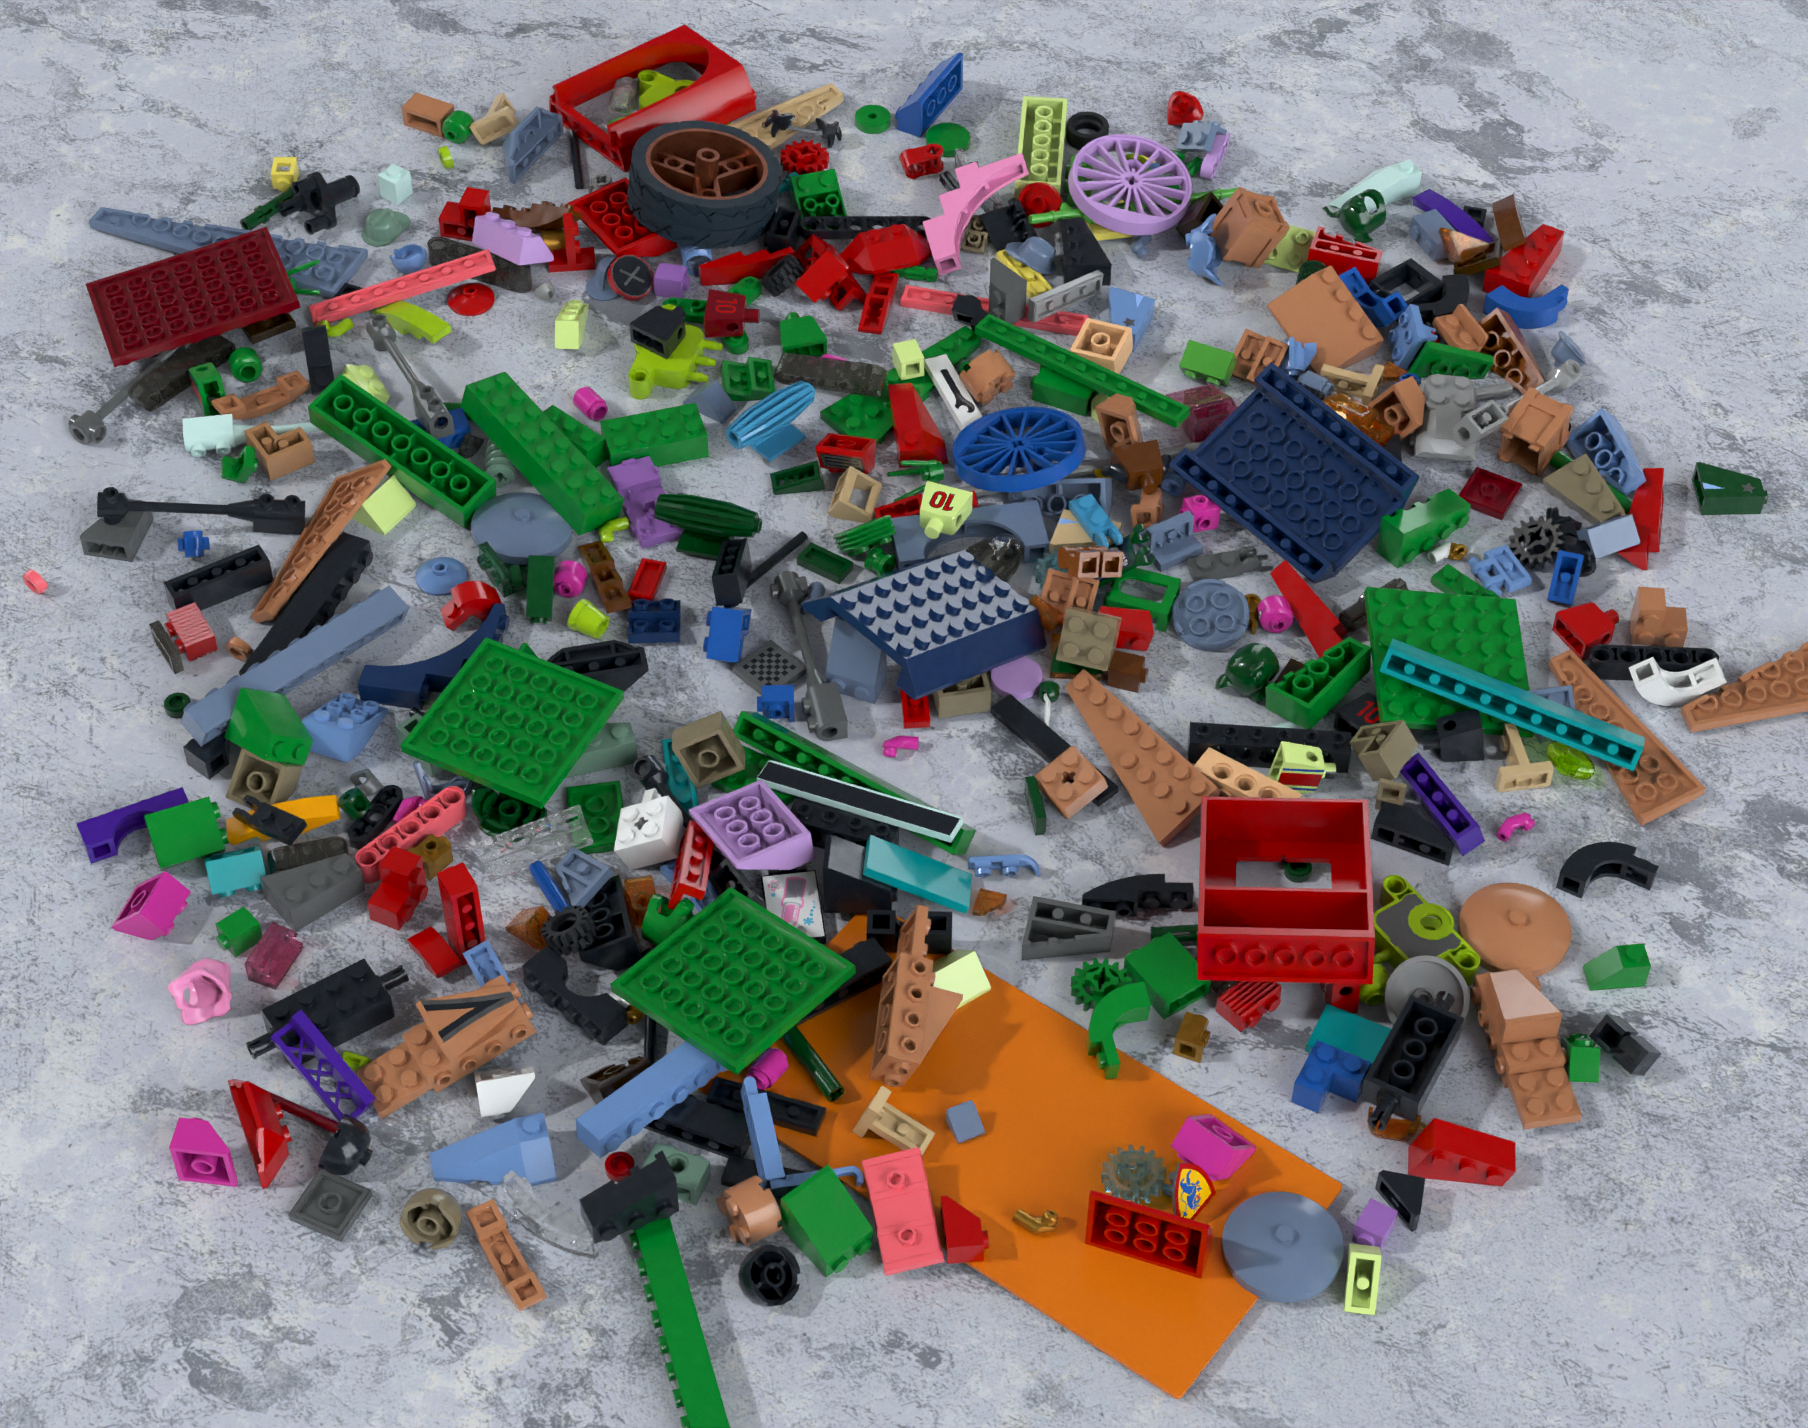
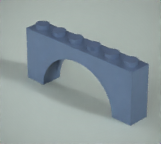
M1037 500L972 508V512L954 535L940 533L936 539L925 535V529L920 526V515L890 519L893 521L892 525L895 526L894 530L897 531L896 534L891 536L892 541H890L893 555L896 558L897 570L927 560L929 555L941 545L966 537H984L1003 542L1020 555L1024 564L1049 560L1050 542Z

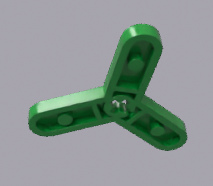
M749 276L741 279L727 292L746 296L747 306H749L761 295L762 285L760 280ZM672 297L662 303V306L672 304L684 309L686 312L685 322L704 323L706 300ZM745 330L742 336L719 337L726 350L731 354H743L749 349V338Z

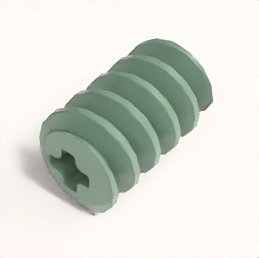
M487 438L484 472L496 480V488H502L515 479L516 467L491 439Z

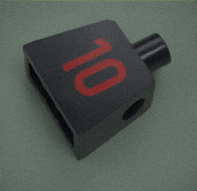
M1365 693L1339 708L1335 715L1334 729L1341 732H1351L1352 740L1361 726L1380 723L1377 697L1371 693Z

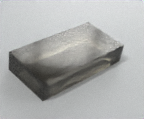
M160 621L150 623L153 641L173 673L177 674L184 671L180 652Z

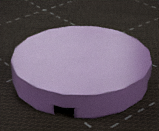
M1025 656L991 670V685L994 691L1002 697L1011 694L1017 700L1030 698L1039 691V685L1042 683V670L1039 664Z

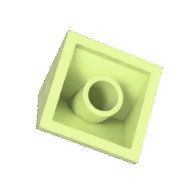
M392 475L378 483L351 519L385 536L416 507V502L397 478Z
M956 949L933 962L932 972L936 973L933 987L963 994V1000L957 1009L991 990L990 983L974 950Z

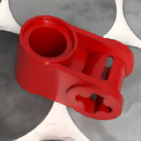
M932 143L901 152L899 160L906 176L915 179L925 175L940 173L944 168V163L941 160L943 147Z

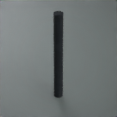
M569 129L575 188L583 189L584 181L579 138Z
M801 531L750 573L746 589L808 539L807 534Z

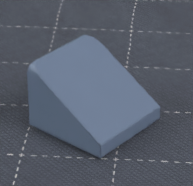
M972 1100L946 1110V1123L958 1144L985 1134L981 1119Z

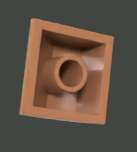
M1411 376L1393 384L1366 405L1365 408L1386 443L1394 434H1400L1401 441L1422 425L1425 396L1414 377Z
M1116 393L1095 407L1106 450L1111 451L1114 447L1143 442L1141 426L1138 421L1133 398Z

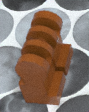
M1092 546L1084 548L1061 547L1058 551L1057 561L1061 569H1068V574L1076 578H1098V576L1101 578L1122 577L1124 552L1108 550L1105 546H1096L1095 548Z

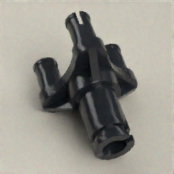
M315 171L308 174L306 178L292 183V191L295 195L292 199L278 204V209L285 208L280 210L279 213L283 217L297 211L313 214L315 218L304 222V228L309 235H313L323 229H332L337 225L335 206L357 197V194L360 193L359 183L352 175L326 183L323 176Z

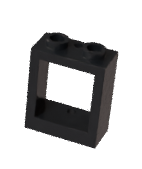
M1410 258L1370 281L1369 288L1377 296L1386 298L1391 295L1389 291L1407 283L1419 294L1405 302L1407 305H1417L1441 300L1444 282Z

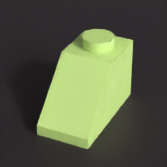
M1349 1243L1344 1312L1375 1315L1382 1257L1380 1247Z

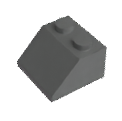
M996 258L990 259L989 314L1013 325L1025 317L1027 281Z

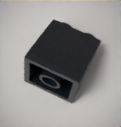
M826 835L823 860L825 913H867V910H892V903L898 902V888L864 876L866 847L834 835Z

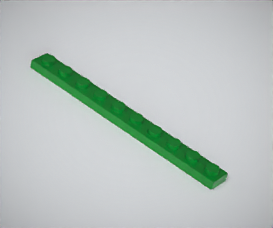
M988 314L975 326L976 335L1108 397L1117 393L1133 398L1136 410L1174 428H1177L1190 415V407L991 314Z

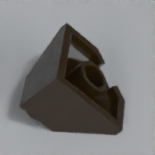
M638 1056L629 1059L628 1066H625V1064L605 1066L580 1079L581 1084L597 1105L649 1068L651 1064L649 1059Z

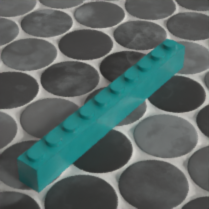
M1392 639L1380 668L1382 673L1631 771H1634L1644 749L1645 737L1395 639Z

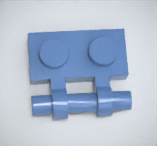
M1507 545L1485 551L1483 561L1479 562L1476 557L1468 560L1472 574L1481 580L1484 588L1488 591L1492 590L1498 596L1502 594V591L1499 589L1501 586H1504L1508 593L1531 586L1532 578ZM1493 571L1495 576L1490 577L1488 572Z

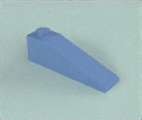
M1603 408L1570 433L1566 444L1573 456L1579 458L1586 453L1602 478L1624 495L1628 496L1647 481L1628 436L1618 419Z
M544 1112L514 1118L429 1153L434 1181L471 1183L473 1180L489 1181L491 1185H500V1182L517 1183V1186L523 1187L557 1181Z

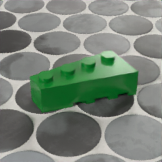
M1446 489L1428 497L1425 503L1420 501L1413 503L1411 509L1407 511L1404 508L1396 510L1393 517L1388 514L1382 516L1376 553L1397 569L1406 563L1412 562L1416 556L1430 550L1434 544L1440 540H1445L1458 528H1463L1469 521L1471 504L1451 489Z

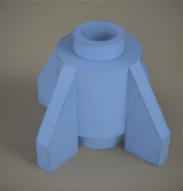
M1289 337V341L1284 342L1289 345V348L1279 368L1291 378H1298L1299 374L1305 372L1315 357L1317 343H1304V348H1302L1301 342L1294 341V337Z

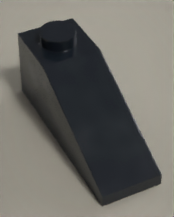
M1383 802L1374 821L1371 839L1447 866L1450 865L1454 845L1412 808L1405 805Z

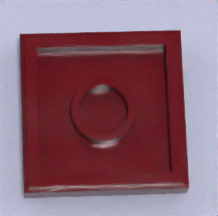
M1476 467L1459 493V496L1471 504L1470 509L1502 521L1521 492L1523 484Z

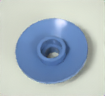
M450 557L430 559L424 562L416 572L418 587L423 592L434 596L452 594L450 590L458 584L466 582L467 579L465 566L460 561Z

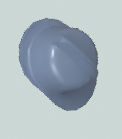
M1030 237L1024 243L1011 242L1005 247L1006 252L1011 257L1026 264L1036 272L1050 275L1056 270V265L1053 261L1056 250L1049 242L1040 237Z
M616 255L605 257L599 261L596 272L586 285V292L591 298L599 301H608L620 295L612 290L607 276L611 263L617 258Z
M1559 331V340L1551 350V354L1555 359L1554 366L1558 367L1568 359L1576 361L1580 367L1587 365L1584 354L1577 344L1566 333Z

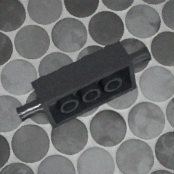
M362 959L262 1009L268 1033L247 1042V1049L252 1058L256 1059L258 1056L276 1048L270 1037L288 1024L291 1017L300 1010L306 1014L331 1046L335 1048L394 1018L392 999L387 991L408 982V975L402 965L381 976L376 975L366 960ZM290 1030L280 1038L286 1046L299 1048L300 1038L293 1030ZM293 1053L298 1059V1053ZM302 1054L301 1064L314 1059L315 1056ZM286 1059V1061L288 1062V1064L290 1065V1067H291L292 1069H294V1067L291 1065V1063Z
M1439 991L1433 1004L1413 995H1410L1364 1078L1360 1099L1377 1106L1368 1120V1123L1374 1129L1379 1121L1380 1125L1377 1130H1385L1393 1113L1412 1122H1415L1460 1038L1464 1017L1449 1011L1455 1002L1454 997L1450 993L1443 1000L1446 991Z

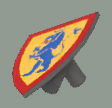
M1189 1162L1177 1163L1176 1171L1171 1172L1168 1176L1171 1185L1166 1183L1162 1187V1194L1172 1198L1174 1215L1191 1220L1198 1216L1216 1193L1207 1172L1200 1166Z

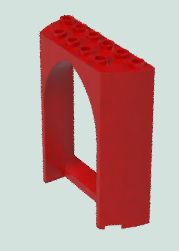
M685 24L553 85L554 94L549 97V111L562 116L563 126L568 130H572L579 139L624 173L630 171L632 150L637 140L653 128L677 121L680 123L681 121L697 120L725 125L756 110V93L751 88L743 65ZM670 62H684L702 75L688 87L607 125L608 134L574 109V107L638 78V74L641 71H653Z

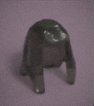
M1008 533L989 536L966 549V552L971 553L978 562L991 569L993 574L1009 583L1017 571L1025 551L1021 542Z

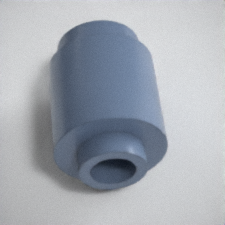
M1310 370L1305 374L1302 373L1298 379L1302 386L1306 384L1320 390L1321 394H1324L1323 401L1325 402L1331 398L1334 392L1335 384L1331 383L1330 379Z

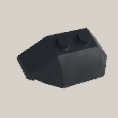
M617 640L562 648L547 660L624 692L649 671L643 647H635Z

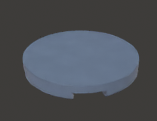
M1203 579L1189 584L1179 594L1177 599L1174 600L1172 624L1178 637L1190 647L1202 651L1226 649L1239 641L1247 630L1249 624L1248 602L1242 592H1239L1223 580Z

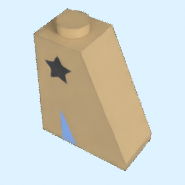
M1063 509L1050 541L1048 560L1050 562H1058L1057 555L1061 547L1084 548L1092 546L1095 548L1098 546L1095 541L1090 539L1070 510ZM1112 521L1121 533L1122 523ZM1106 536L1109 546L1114 544L1109 536Z

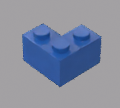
M723 605L713 606L712 611H708L706 626L710 627L709 637H705L703 643V652H707L706 659L735 663L741 661L744 636L749 635L752 609L728 608Z
M1317 1040L1294 1082L1291 1102L1315 1113L1319 1112L1329 1092L1356 1103L1361 1095L1364 1078L1370 1069L1371 1062Z

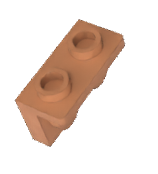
M1463 304L1458 305L1453 314L1435 317L1431 323L1449 346L1480 352L1488 339L1487 333Z

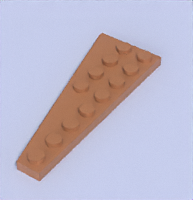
M385 459L340 475L334 479L250 617L256 623L266 620L271 621L279 615L283 605L329 546L339 538L340 532L389 471L391 465Z
M1571 649L1550 659L1549 668L1559 685H1572L1576 711L1582 710V713L1645 737L1644 749L1634 771L1603 760L1641 826L1704 795L1706 788Z

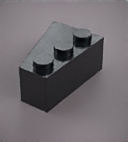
M1083 218L1060 219L1059 244L1063 284L1099 270L1103 273L1102 286H1110L1112 264Z
M663 1150L654 1155L655 1161L642 1169L638 1165L629 1170L631 1175L615 1184L611 1180L579 1199L581 1216L594 1244L610 1241L617 1237V1235L630 1230L641 1229L650 1222L669 1218L674 1213L679 1212L677 1180Z

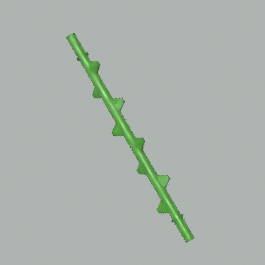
M1238 187L1229 189L1218 188L1212 191V193L1220 201L1223 198H1230ZM1211 191L1191 193L1189 203ZM1165 197L1177 205L1182 203V200ZM1101 200V201H1100V203H1102V204H1105V205H1108V204H1109V203H1107V202L1104 201V200ZM1131 201L1129 202L1128 211L1135 212L1134 202ZM1065 202L1061 204L1060 211L1055 212L1052 210L1048 213L1029 215L1030 224L1055 223L1060 219L1081 217L1089 224H1093L1094 221L1088 218L1079 208L1072 209ZM1125 202L1117 203L1114 207L1124 209ZM1141 202L1143 209H1148V208ZM1162 207V208L1165 209L1168 213H1172V212L1169 211L1168 209Z

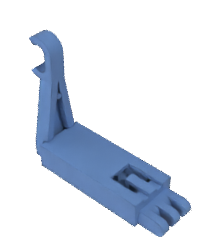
M748 1076L744 1079L741 1097L758 1176L763 1180L760 1185L763 1191L769 1188L774 1197L784 1196L818 1171L785 1175L767 1093L758 1094L755 1079ZM847 1166L832 1169L838 1178L849 1175L856 1178V1185L861 1187L864 1176L858 1167Z

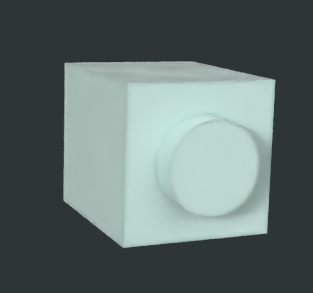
M391 164L378 175L380 195L390 202L399 205L413 194L409 171Z

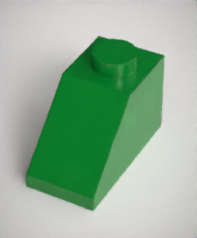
M1644 943L1615 946L1583 966L1590 991L1645 986L1651 968Z

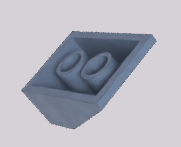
M840 615L836 616L826 668V683L836 681L840 694L875 704L886 684L887 654Z

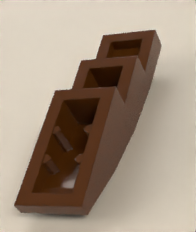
M1514 194L1492 203L1494 218L1504 252L1527 243L1526 230L1523 226Z
M600 540L577 546L587 575L606 613L609 614L632 608L630 597L623 587L622 578L615 569L614 559L603 542Z

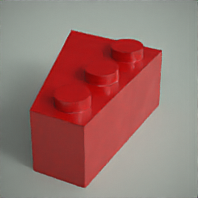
M1318 226L1309 248L1305 273L1313 274L1332 266L1339 276L1356 267L1369 286L1370 281L1379 275L1383 251L1358 241L1355 244L1343 240V235L1337 233L1335 237L1325 233V228Z
M1434 1118L1408 1147V1175L1426 1179L1503 1186L1516 1172V1142Z

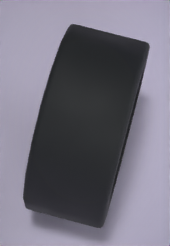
M1089 111L1079 112L1068 119L1066 139L1068 144L1077 150H1081L1082 147L1094 139L1109 135L1108 120L1098 113ZM1093 129L1098 132L1095 134H1082L1078 130Z

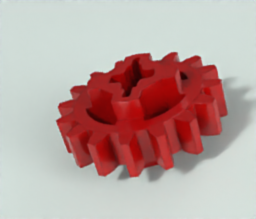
M801 139V143L792 141V146L786 144L785 149L781 150L780 165L783 171H788V174L797 172L799 175L828 169L829 153H827L826 147L821 148L820 142L813 144V140L805 142L804 139Z

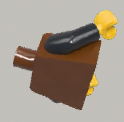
M1151 440L1112 448L1111 464L1094 470L1096 478L1112 477L1118 482L1123 483L1127 490L1143 489L1145 494H1153L1157 491L1158 486L1162 484V477L1168 473V464L1172 459L1168 454L1161 455L1158 441Z

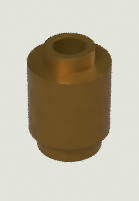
M564 229L542 230L541 235H538L549 250L566 249Z

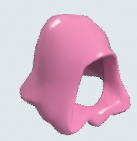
M204 958L193 963L177 979L170 982L168 990L174 997L176 1007L181 1009L184 1024L203 1023L212 1017L224 1016L231 1010V971L229 964L216 959ZM186 986L190 991L189 1003L184 998Z

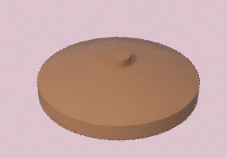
M1497 883L1479 889L1466 900L1458 920V934L1479 955V966L1492 973L1508 971L1512 968L1522 969L1531 967L1534 977L1546 974L1563 961L1568 952L1572 935L1569 918L1555 899L1537 888L1519 883Z

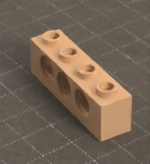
M1210 747L1194 765L1195 768L1219 788L1221 793L1217 797L1302 798L1301 793Z

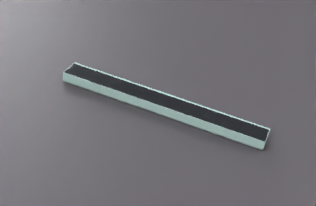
M770 759L757 777V781L762 779L771 789L950 843L963 825V818Z

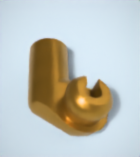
M1018 1209L1013 1216L1012 1222L1031 1234L1036 1235L1052 1232L1058 1226L1059 1216L1055 1211L1047 1210L1043 1212L1041 1217L1034 1218L1023 1210Z

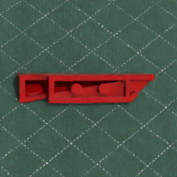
M1664 468L1643 469L1647 481L1636 489L1628 515L1632 514L1640 543L1617 552L1641 570H1648L1649 552H1660L1664 508Z
M1286 560L1271 571L1270 574L1283 597L1288 600L1294 616L1319 658L1323 656L1324 651L1343 641L1342 638L1349 632Z

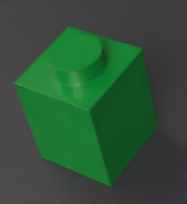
M244 906L216 923L218 932L216 940L219 946L224 951L228 949L235 958L264 940L260 923Z

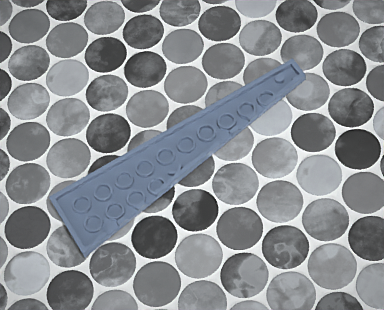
M100 207L89 220L90 228L178 254L252 232L251 230L205 224L204 227L193 225V221L184 220L183 223L172 222V219L168 217L153 219L150 218L149 214L133 213ZM270 234L285 270L319 260V264L289 276L295 279L296 288L320 290L321 293L319 295L328 298L335 297L342 286L349 282L368 257V250L364 248L339 245L336 248L327 246L326 242L318 241L316 244L305 243V239L301 238L286 240L283 239L282 235Z

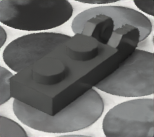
M1244 546L1237 551L1233 550L1187 559V568L1193 582L1203 579H1223L1243 575V573L1260 569L1262 562L1259 557H1255L1257 551L1254 546Z

